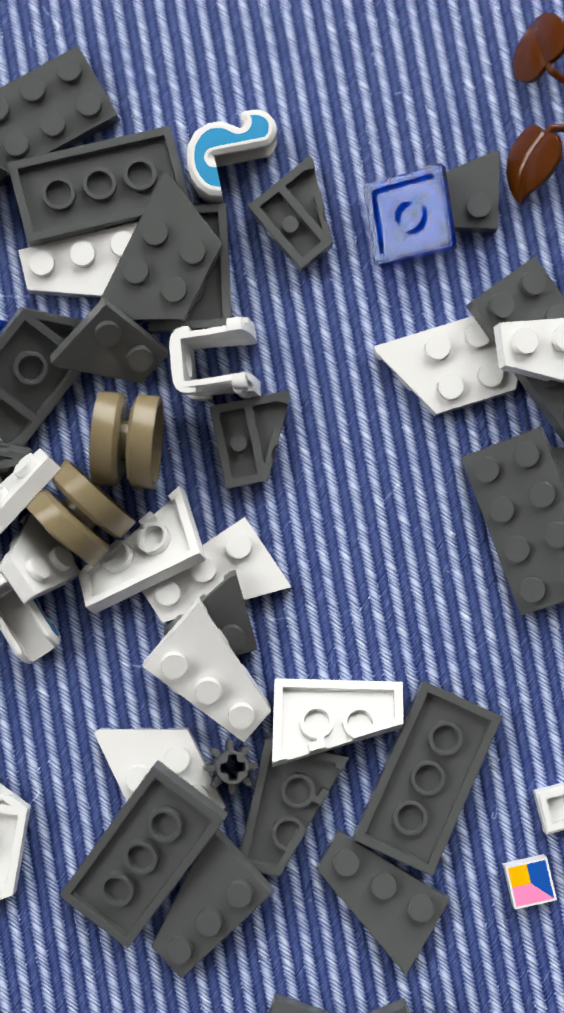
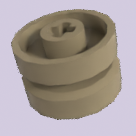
M108 391L98 393L92 414L89 445V470L93 485L117 486L122 480L126 468L127 479L132 488L149 490L156 488L161 466L164 433V405L162 396L140 394L133 401L129 412V404L124 393Z
M66 459L60 465L61 469L52 480L55 486L67 498L63 500L50 489L43 488L26 507L43 524L42 526L60 544L95 567L110 551L108 542L95 527L98 525L112 537L122 538L136 521L98 485H93L91 479L84 472Z

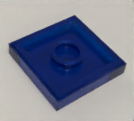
M442 163L363 185L375 266L381 268L457 248L446 167Z

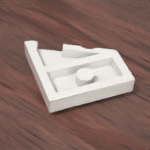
M30 511L22 517L20 522L23 526L13 536L9 545L10 551L4 556L0 564V570L24 604L70 583L78 577V572L80 571L74 563V558L70 551L52 537L42 526L43 524Z

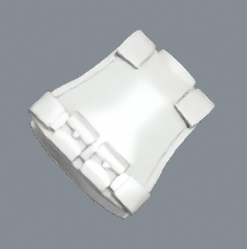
M248 317L227 318V325L194 331H191L189 326L175 329L170 336L169 344L171 373L175 388L194 401H209V399H212V395L234 393L243 399L261 396L260 381L250 373H234L204 379L196 378L194 350L254 345L257 343L254 323Z

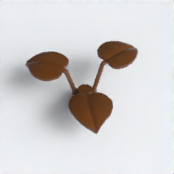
M547 12L539 15L535 19L534 24L528 27L519 41L513 58V71L520 81L533 83L546 70L549 75L564 86V75L553 65V62L564 54L563 19ZM550 124L545 131L537 125H531L519 135L512 145L507 159L506 175L510 191L516 201L523 204L527 197L546 183L557 169L562 157V141L555 133L564 132V124Z

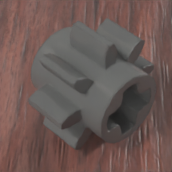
M226 739L225 750L219 752L213 747L208 749L214 758L212 764H206L202 766V769L213 772L215 778L210 783L212 788L215 789L222 782H225L228 793L234 795L236 790L235 784L242 782L247 786L252 785L250 779L246 776L249 769L257 768L258 764L248 762L245 757L250 750L248 745H244L238 751H234L232 739ZM228 755H231L232 760L240 763L239 769L233 770L232 778H229L228 773L220 771V764L227 763Z

